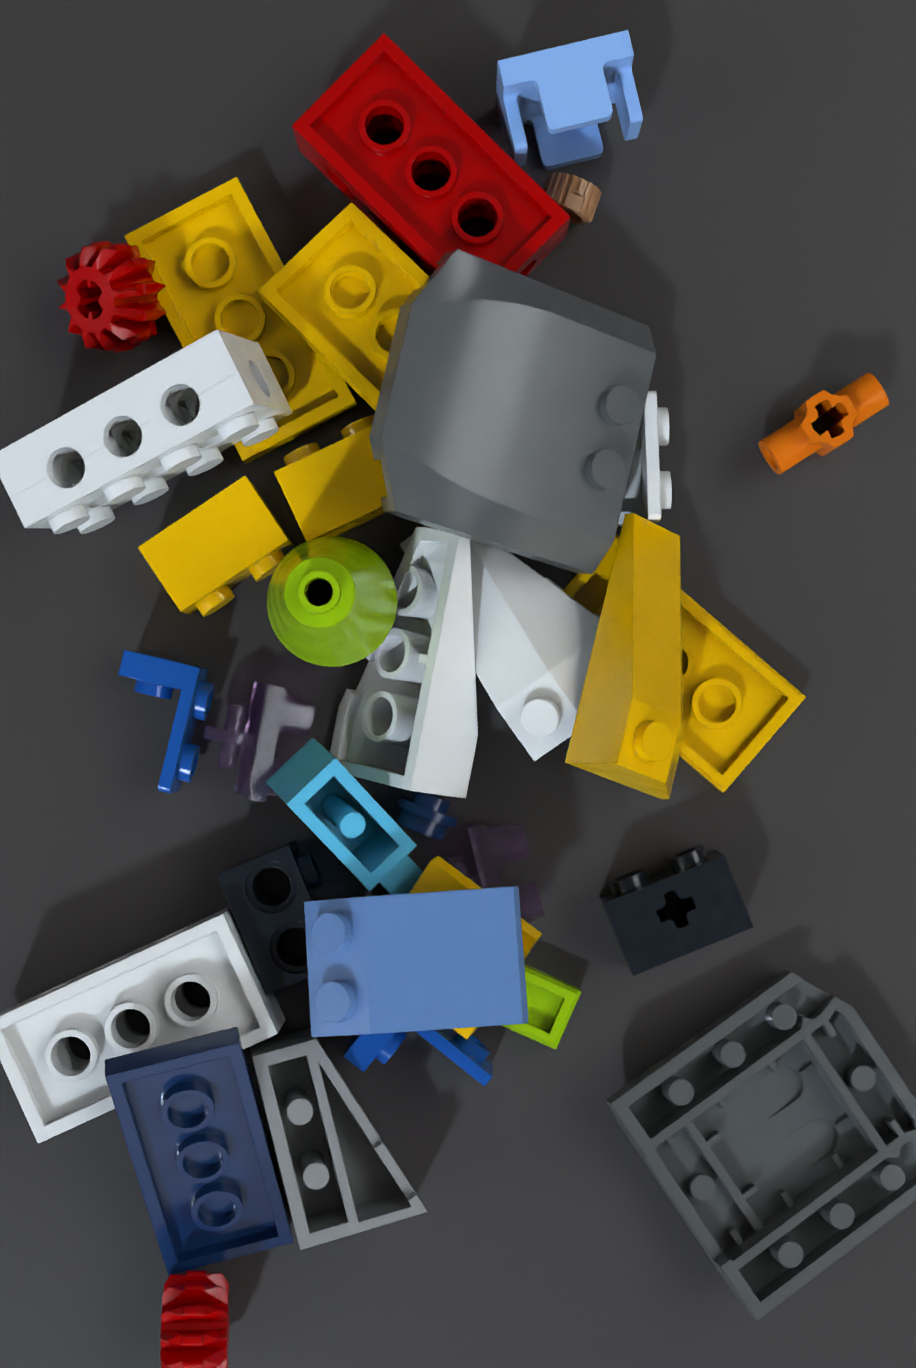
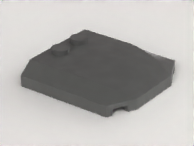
M455 249L447 252L436 263L439 267L423 286L414 290L400 306L369 436L373 459L381 461L387 497H381L383 511L578 574H593L613 544L657 354L648 325L462 250Z
M782 971L606 1099L617 1122L726 1284L756 1321L760 1320L916 1201V1099L854 1007L835 996L827 994L790 971Z

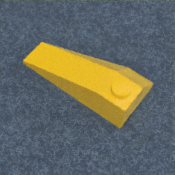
M635 513L625 514L565 763L659 799H669L683 742L680 536Z

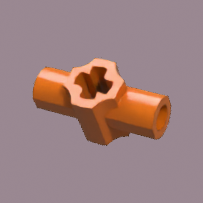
M867 372L833 395L823 390L812 396L794 411V420L758 442L760 451L772 470L780 475L815 452L823 457L843 445L854 436L853 428L887 407L889 399L879 381L871 373ZM825 413H828L833 418L835 425L819 435L813 429L811 423L818 417L820 418Z

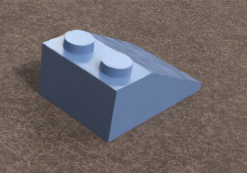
M519 887L366 896L304 902L311 1037L368 1035L529 1023Z

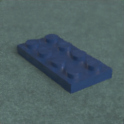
M238 1027L105 1059V1078L168 1276L294 1243L289 1216Z

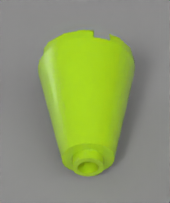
M328 536L315 538L291 550L276 567L267 591L268 617L280 642L298 658L320 666L341 667L349 665L370 655L384 643L395 621L397 611L395 583L383 560L366 545L344 537ZM330 583L333 588L331 600L325 605L315 606L314 596L317 590L323 585Z

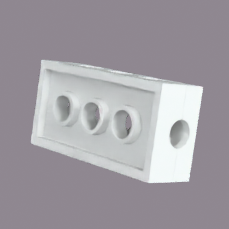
M217 329L1 449L0 479L24 528H51L54 534H61L78 528L80 534H86L111 523L115 519L112 510L132 500L134 505H140L163 495L169 490L166 481L178 474L187 471L188 476H194L217 466L224 460L221 451L240 441H242L244 446H250L271 437L279 431L276 422L293 412L260 344Z
M227 907L0 1012V1061L39 1144L115 1109L105 1078V1059L233 1027H238L244 1050L278 1034L286 1019L274 993L265 994L231 909ZM184 982H197L204 986L210 996V1006L197 1007L192 1005L184 995ZM135 1009L142 1012L150 1023V1033L142 1034L134 1031L127 1022L126 1010ZM70 1036L77 1037L86 1043L90 1050V1060L80 1059L72 1053L69 1047Z

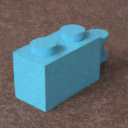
M312 737L266 783L369 891L380 883L391 895L409 894L423 873L408 856L417 845L347 769Z

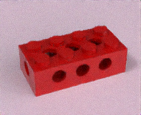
M385 33L292 125L299 151L429 277L439 267L436 263L441 257L455 249L462 250L527 277L566 238L570 216ZM383 131H393L400 135L398 140L387 145L372 141L374 136ZM428 175H437L447 181L442 188L434 191L424 190L417 185L421 178ZM481 219L488 222L493 227V230L485 236L474 237L465 233L461 227L470 220Z

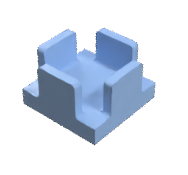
M628 30L497 61L495 107L500 128L505 132L510 157L519 166L526 165L528 145L523 127L525 124H529L533 128L541 165L545 170L600 158L603 153V144L598 123L607 122L611 119L613 103L616 104L624 140L638 138L643 115L632 73L634 52Z

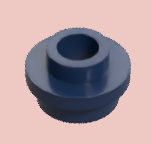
M414 791L412 798L399 795L396 805L401 807L396 819L397 823L438 840L444 839L448 827L455 828L458 818L447 813L451 802L435 794Z

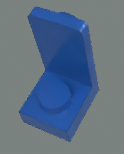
M124 650L118 675L136 679L135 692L171 700L174 688L181 690L158 784V791L170 794L177 792L181 788L182 781L191 783L194 777L200 746L191 744L197 719L206 721L209 715L215 685L206 682L209 672L207 668L136 651Z
M450 1029L416 1031L481 1085L486 1086L493 1077L492 1064L486 1059L491 1052L473 1034L466 1040L459 1033L454 1034ZM407 1033L354 1035L347 1044L343 1057L364 1073L375 1058L384 1065L402 1044Z

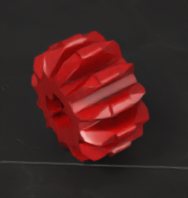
M110 241L92 242L89 246H83L81 252L65 258L68 274L57 280V283L64 290L66 301L58 308L69 312L71 319L68 333L82 336L85 348L105 351L113 350L114 353L130 351L134 349V346H140L142 341H147L150 337L157 335L154 320L167 313L159 304L157 294L166 285L153 280L152 275L156 261L141 257L138 245H130L125 242L110 243Z
M187 1270L186 1273L170 1274L164 1283L160 1334L161 1368H228L230 1296L229 1283L223 1273H207L206 1270Z

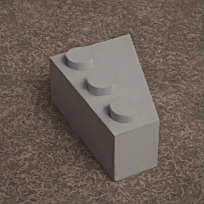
M311 1028L261 1041L250 1046L300 1250L427 1212L416 1191L317 1037H311Z

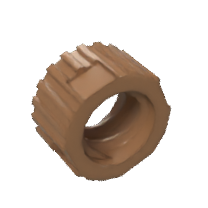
M561 172L549 173L543 189L570 216V224L581 226L592 222L602 194L601 190L591 182L575 175Z

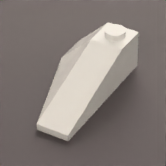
M412 535L400 544L404 553ZM470 540L475 673L497 710L532 759L536 761L572 735L600 615L590 612L563 592V588L548 577L544 578L511 552Z
M416 527L394 577L397 592L395 621L384 643L365 657L369 661L357 689H346L338 707L330 753L354 777L409 791L466 799L478 738L470 539L435 528Z

